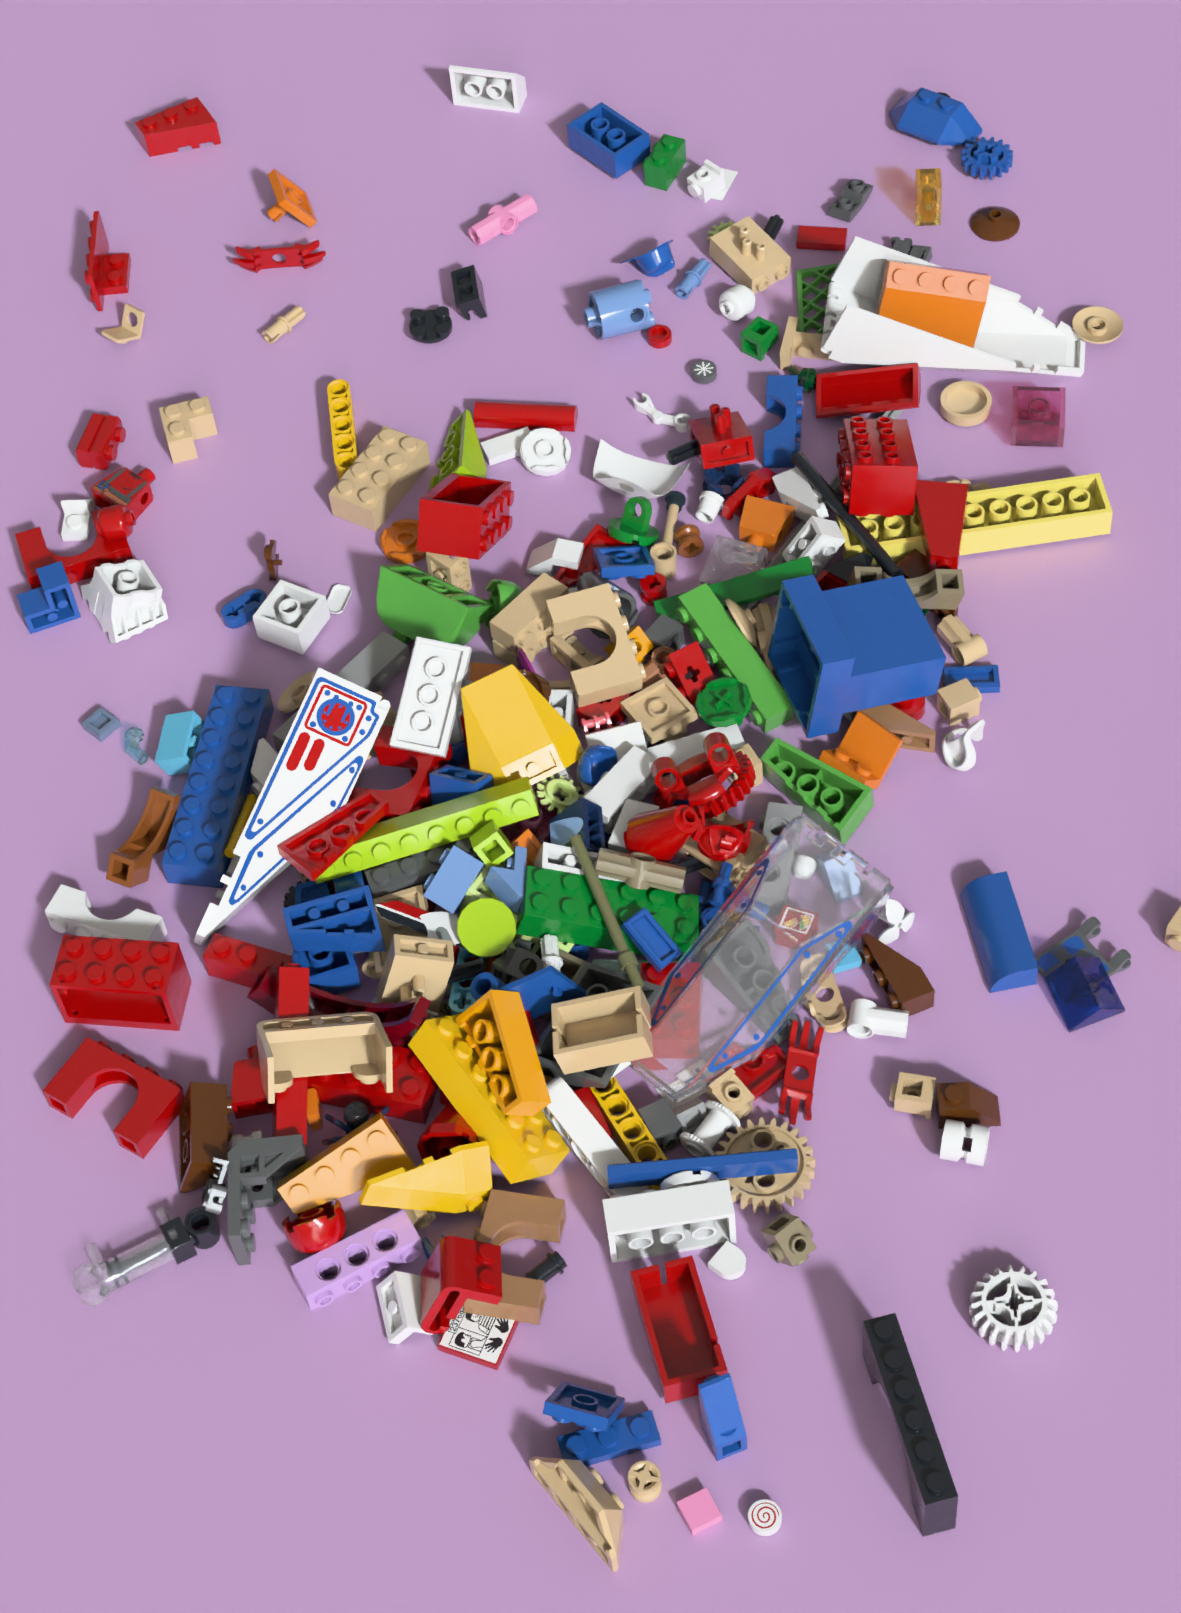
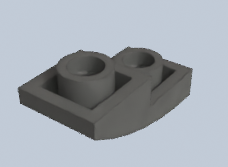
M851 179L841 188L840 197L829 207L828 215L850 223L866 203L873 190V185L866 184L860 179Z

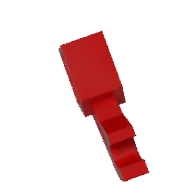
M767 467L751 471L745 483L729 496L724 504L721 515L728 520L733 518V514L738 517L741 516L747 495L763 498L775 493L776 487L772 477L777 474Z

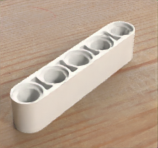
M560 1076L548 1082L546 1085L551 1103L543 1108L542 1111L609 1197L618 1194L626 1196L640 1194L645 1190H649V1186L609 1189L607 1166L631 1162Z

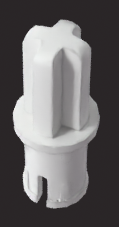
M546 934L540 940L543 968L551 965L561 972L560 968L563 965V959L559 957L558 938L556 935Z

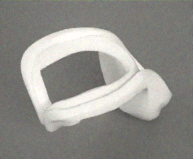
M984 719L974 722L969 729L958 728L951 730L942 738L943 755L946 763L951 768L963 772L970 770L975 765L976 752L970 739L980 741L983 738ZM956 734L961 735L960 737L952 740Z

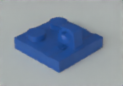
M646 546L593 548V559L601 578L617 580L628 576L645 578L647 575H655V564Z
M563 1381L545 1400L543 1414L552 1416L553 1420L560 1423L574 1422L576 1425L584 1427L589 1431H607L623 1411L625 1398Z

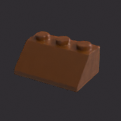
M190 1082L179 1111L180 1193H187L204 1187L209 1177L216 1179L212 1172L217 1173L218 1169H215L214 1165L220 1164L212 1162V1154L228 1159V1152L230 1151L228 1150V1141H231L233 1126L232 1123H228V1115H230L232 1108V1097L227 1096V1084Z

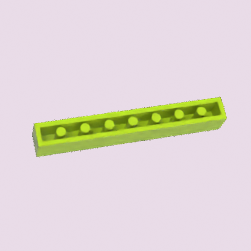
M526 776L376 823L315 880L316 884L470 837L492 820L498 827L538 816L537 800L529 777Z

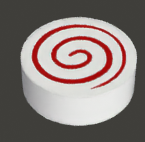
M762 1499L752 1504L748 1511V1523L752 1531L760 1536H770L780 1529L782 1513L780 1507L775 1502Z

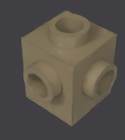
M783 1212L760 1230L768 1244L767 1252L776 1263H783L792 1267L800 1265L808 1259V1254L817 1248L811 1239L813 1236L811 1229L798 1216Z

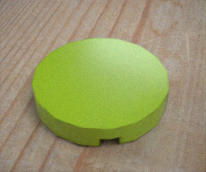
M480 898L469 903L462 910L457 921V934L461 944L470 953L479 957H495L503 954L507 950V946L514 941L516 920L512 911L503 902L493 898Z

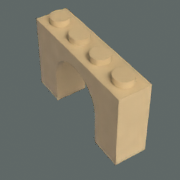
M609 583L546 600V614L554 636L583 628H595L605 632L615 644L614 652L604 662L570 672V684L579 708L642 690L643 679H646L642 662L637 663L635 657L638 654L634 639H629L626 632L629 631L627 618L625 615L621 616L618 609L621 607L617 591L612 592Z

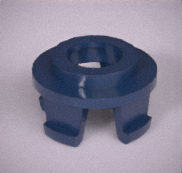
M737 463L726 465L725 470L716 471L715 468L705 469L703 473L705 475L703 491L715 492L722 496L726 502L729 496L745 483L744 478L740 475V465ZM729 485L732 487V492L723 494L719 486Z

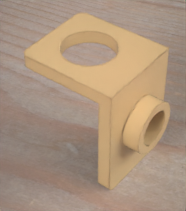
M125 304L121 326L102 330L101 334L121 344L140 339L145 312L130 304ZM131 312L137 317L136 326H133L129 321Z

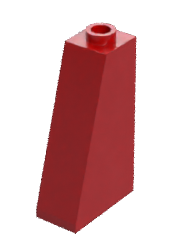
M917 480L914 508L930 572L934 569H958L967 507L968 484Z

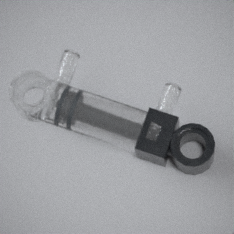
M160 1207L156 1211V1215L161 1223L159 1226L161 1232L106 1260L103 1259L95 1243L87 1244L84 1250L91 1264L81 1265L72 1275V1284L79 1299L88 1306L99 1305L106 1300L110 1292L173 1260L178 1265L196 1256L195 1247L199 1249L212 1248L217 1244L221 1235L214 1213L204 1211L205 1207L194 1208L186 1215L183 1225L179 1216L172 1219L168 1209ZM207 1226L204 1230L197 1231L200 1227ZM96 1282L93 1286L86 1287L89 1283Z

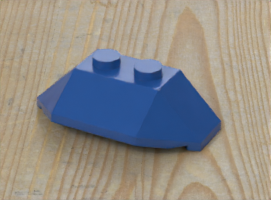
M922 87L902 97L889 111V117L898 130L937 145L955 146L963 144L965 146L966 143L972 145V140H976L982 134L981 126L963 102Z

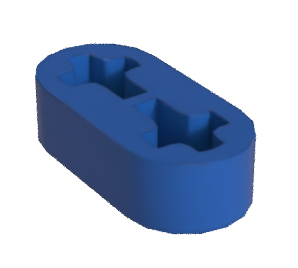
M251 589L227 603L221 610L225 626L236 629L252 621L253 615L267 598L265 591Z

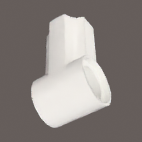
M855 999L850 1005L846 1030L851 1036L860 1039L870 1038L873 1034L906 1038L909 1011L877 1007L871 1000Z

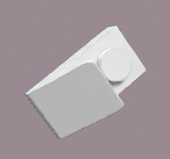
M94 499L61 500L65 514L61 530L63 541H88L93 520L91 511L95 509Z

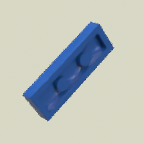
M652 1410L615 1420L607 1431L593 1432L583 1429L556 1437L562 1459L581 1460L585 1466L661 1445L660 1435Z

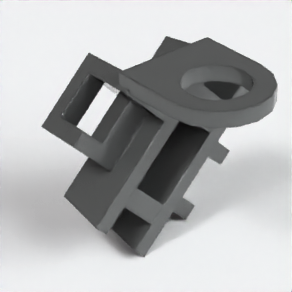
M517 938L507 946L504 954L492 962L490 973L508 984L512 977L521 979L528 976L522 974L520 970L521 964L524 961L534 960L537 964L535 972L543 969V963L536 954L530 952L531 941Z

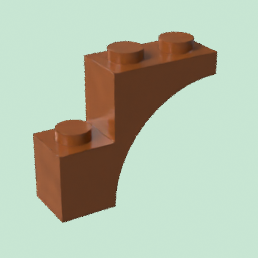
M158 786L150 789L146 807L136 828L118 849L110 853L106 875L107 880L128 888L148 881L153 854L166 849L178 810L180 794Z

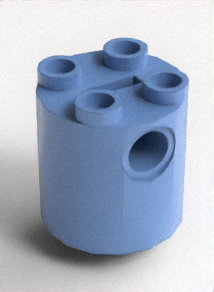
M636 279L589 291L588 307L583 309L587 328L594 327L598 338L605 340L655 326L653 313L649 311L648 304L652 303L649 289H644L642 280Z

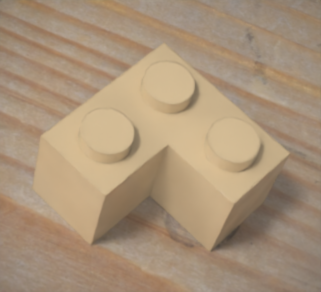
M208 396L159 408L173 464L198 458L194 440L218 434Z

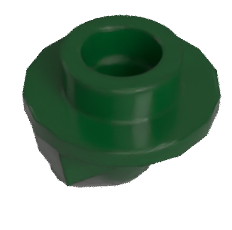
M796 366L789 368L788 373L790 375H798V383L800 386H803V391L811 393L813 389H816V371L814 368H803L801 371Z

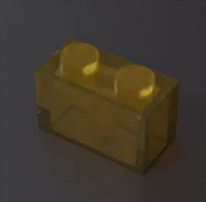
M940 168L916 169V226L940 225L942 199Z

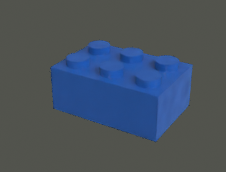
M602 102L567 124L569 147L615 179L644 161L645 157H648L651 153L649 133Z

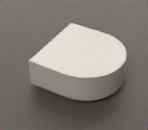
M727 1240L708 1262V1268L724 1279L734 1280L745 1272L746 1257L742 1250Z

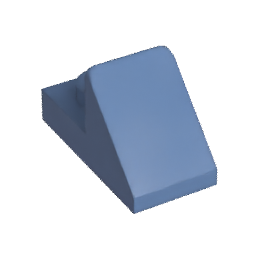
M515 846L514 854L505 860L504 868L490 867L485 879L486 885L512 912H518L524 898L527 848Z

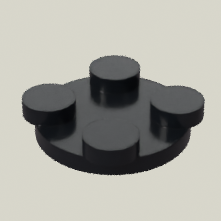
M440 306L435 310H412L410 312L411 321L409 324L412 338L426 344L437 343L446 339L452 332L453 327L449 316V309L445 306Z

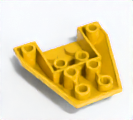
M513 664L460 688L469 767L471 770L492 774L493 787L526 776L529 777L531 785L566 769L579 760L584 750L575 730Z

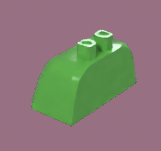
M412 565L380 566L376 594L377 613L384 624L394 630L392 636L406 645H409L410 639L416 640L417 636L464 646L477 633L494 606Z

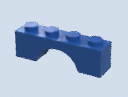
M767 375V412L779 416L783 421L778 426L764 431V468H795L794 463L791 461V456L795 452H801V442H796V438H801V423H797V420H802V404H798V401H803V386H798V375Z

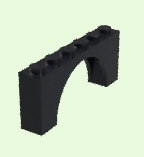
M895 1313L863 1321V1358L872 1385L881 1384L895 1419L910 1478L912 1506L922 1536L954 1529L956 1526L958 1494Z

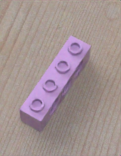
M402 1209L290 1267L295 1282L312 1311L317 1307L329 1305L335 1298L345 1293L358 1290L364 1283L374 1278L384 1277L391 1269L403 1263L413 1262L419 1255L424 1253L420 1236L405 1210ZM386 1245H393L389 1250H381ZM359 1259L365 1260L362 1264H353L355 1261ZM329 1274H337L332 1279H324Z

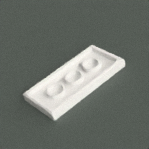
M416 636L389 744L391 747L446 758L461 698L460 688L464 686L472 653L471 647Z

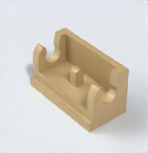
M574 631L549 638L551 656L569 672L593 666L606 660L603 656L596 657L574 635L571 636Z

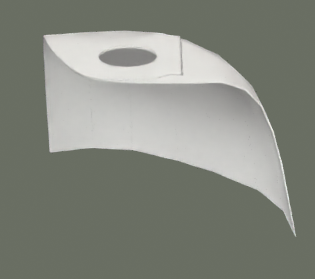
M601 439L593 467V478L605 487L625 497L643 496L647 499H655L673 489L690 463L668 465L624 453Z

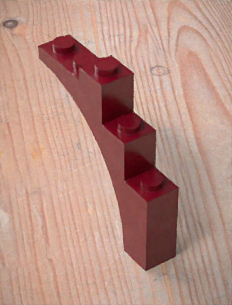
M270 965L259 973L247 998L275 1015V975L278 969ZM309 985V1016L353 1012L374 1013L378 1015L391 1045L407 1048L412 1039L410 1033L416 1028L419 1029L429 1017L427 1009L431 1001L422 995L409 1001L397 1003H372L341 997Z

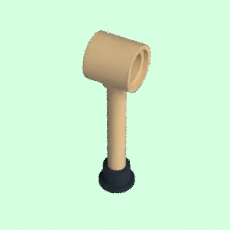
M678 491L668 492L665 496L668 513L662 542L653 545L650 549V555L655 564V572L662 574L666 580L671 579L677 573V550L672 543L678 513L686 503L685 495Z

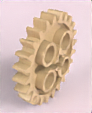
M760 1117L758 1125L754 1126L749 1119L747 1120L746 1129L736 1126V1135L728 1131L726 1132L727 1142L719 1141L720 1151H716L715 1155L777 1150L778 1148H795L798 1154V1172L719 1179L720 1181L729 1180L733 1203L740 1199L741 1209L751 1204L753 1213H756L760 1206H764L766 1214H769L771 1206L775 1205L777 1210L781 1212L783 1202L793 1207V1196L799 1199L804 1198L803 1189L810 1190V1179L815 1177V1169H813L815 1167V1158L812 1157L813 1147L807 1146V1137L798 1138V1128L789 1132L788 1122H784L778 1127L776 1126V1118H773L769 1125H765L763 1117ZM759 1144L769 1145L766 1148L758 1147ZM765 1182L772 1184L769 1187L760 1186V1184Z

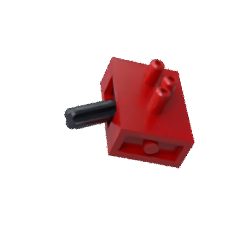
M718 404L709 406V417L688 420L691 441L669 450L666 454V459L671 465H676L697 455L703 469L755 460L752 435L738 411L730 412L728 407L720 409Z

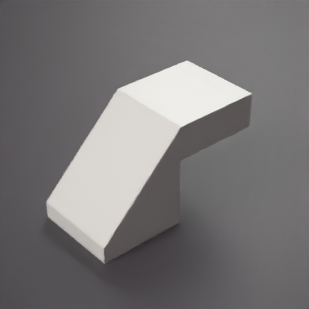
M557 538L532 550L526 567V574L540 576L545 572L552 577L555 565L578 570L584 551V543Z

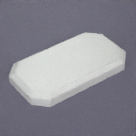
M341 584L333 586L327 599L330 613L340 614L344 611L352 594L350 586Z

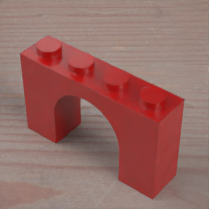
M101 509L91 511L94 525L95 517H98V512ZM40 527L15 534L32 590L42 587L36 569L62 561L69 583L73 584L92 578L95 567H99L104 563L118 564L133 559L127 538L108 541L105 537H100L97 532L96 540L88 550L79 555L63 557L55 555L48 550Z
M382 727L374 744L379 764L415 770L416 774L408 783L392 790L372 789L388 801L390 809L377 823L427 807V804L431 802L429 774L445 766L446 762L450 761L452 756V746L450 744L446 758L394 748L389 745L394 727ZM354 787L347 803L370 789Z
M87 1037L42 1090L50 1107L73 1119L89 1098L100 1088L118 1083L134 1087L138 1090L136 1102L113 1131L119 1146L144 1159L179 1115L185 1098L183 1088L172 1079L167 1081L161 1078L151 1067L146 1066L143 1068L139 1066L129 1055L124 1053L119 1055L105 1042H96Z

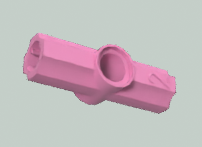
M527 193L505 207L501 204L493 206L486 218L468 228V233L473 243L479 246L500 233L504 235L512 234L520 221L537 212V205L533 197Z

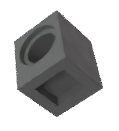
M661 614L644 632L654 645V648L647 653L649 655H652V652L658 647H670L676 651L685 643L684 625L664 614Z
M665 1097L637 1110L661 1150H670L679 1144V1137L683 1132L682 1124Z

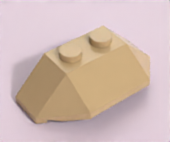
M533 1456L529 1460L531 1474L614 1573L619 1569L624 1529L622 1512L624 1505L620 1498L613 1491L608 1493L602 1486L604 1482L599 1473L593 1467L588 1469L581 1460Z

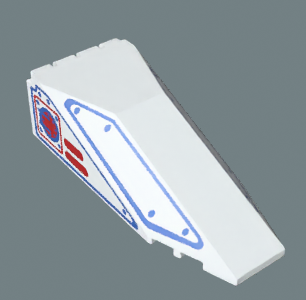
M318 668L233 851L235 857H233L226 874L232 877L222 875L220 882L228 886L225 892L218 889L215 898L221 900L218 906L210 902L197 930L194 943L202 946L290 865L287 860L279 855L278 845L347 803L390 709L389 701L381 700L382 696Z

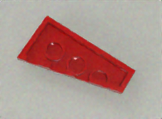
M370 789L278 845L279 855L314 882L390 811L388 801Z

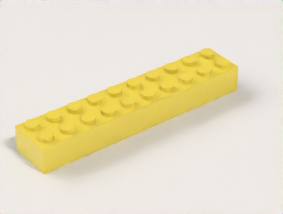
M1100 473L968 492L960 555L1110 534L1113 512ZM915 508L914 515L884 517L882 515L868 514L864 517L856 516L896 564L914 549L925 555ZM836 514V523L846 539L840 547L843 560L861 553L871 556Z

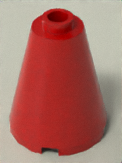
M688 805L638 813L627 822V830L624 832L623 837L625 847L629 854L632 852H642L655 857L656 861L669 863L698 829L699 817L696 811Z

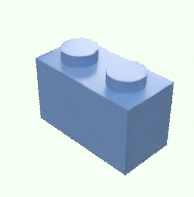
M453 845L452 849L446 848L438 863L441 864V867L436 875L431 873L423 886L426 892L423 896L450 913L457 915L468 889L486 865L458 846Z

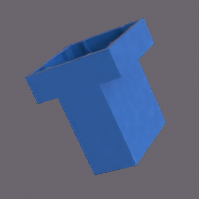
M814 574L781 582L768 658L807 738L839 732L842 714L937 693L946 656L903 575L825 591L821 590Z

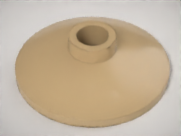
M1093 306L1084 308L1075 314L1072 328L1074 333L1086 342L1105 344L1116 340L1121 335L1123 321L1113 310Z
M727 598L725 602L737 625L753 647L756 646V633L753 624L758 621L750 608L744 610L736 602Z
M317 671L302 675L285 689L277 702V708L280 712L288 713L301 707Z

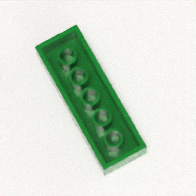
M527 865L525 892L518 910L516 934L543 938L546 934L556 935L558 941L617 951L585 875ZM599 878L629 950L633 951L634 954L644 956L623 931L621 925L645 907L683 952L676 959V961L681 962L682 956L688 953L698 941L699 896L687 893L679 894L653 887L649 889H636L626 885L624 882ZM697 946L683 963H689Z

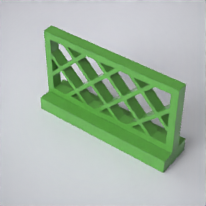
M839 263L797 270L799 332H807L811 327L818 329L817 334H823L824 325L818 323V321L825 316L826 306L822 308L817 304L822 299L827 300L828 286L823 290L816 287L821 282L827 284L834 282L828 276L834 273ZM814 276L816 278L810 284L803 281V278ZM810 292L817 295L811 301L805 299ZM811 309L818 312L812 318L805 316Z

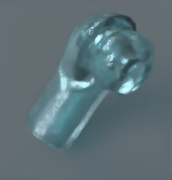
M131 727L124 734L123 750L139 765H143L149 759V754L139 747V742L143 741L142 736H144V732L140 728Z

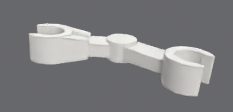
M642 393L643 403L633 398L634 409L648 415L654 424L675 426L678 432H687L688 420H691L688 414L681 413L676 416L663 414L654 408L649 395Z

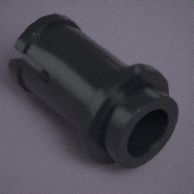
M557 1251L552 1254L547 1253V1258L531 1271L525 1273L526 1278L544 1280L546 1283L556 1274H563V1269L567 1267V1264Z

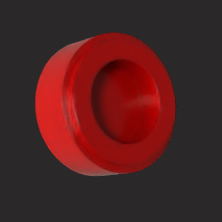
M665 325L652 326L647 331V342L653 348H665L672 342V332Z

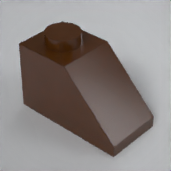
M970 1082L937 1083L936 1111L938 1129H944L946 1119L962 1121L966 1127H970L972 1124L1001 1126L997 1095Z

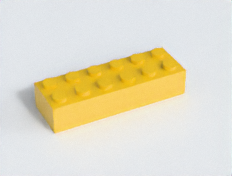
M460 1014L425 1020L409 1042V1047L457 1112L460 1113L477 1134L479 1142H488L490 1157L510 1184L552 1174L569 1153L570 1149L563 1141L562 1136L545 1117L544 1112L541 1110L534 1116L504 1115L488 1084L490 1077L487 1071H481L477 1063L480 1058L475 1048H470L465 1039L468 1035L465 1028L459 1027L455 1020Z

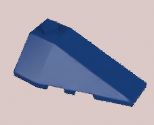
M309 881L296 885L295 905L330 896L326 882L316 884V881ZM293 948L292 963L300 964L301 968H309L310 986L334 995L361 987L357 965L351 951H294Z

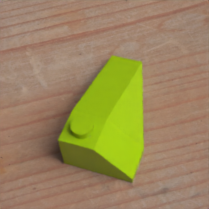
M466 409L449 427L443 445L446 451L442 458L438 459L436 465L440 468L438 476L434 475L432 477L430 490L451 473L486 478L487 468L471 413Z

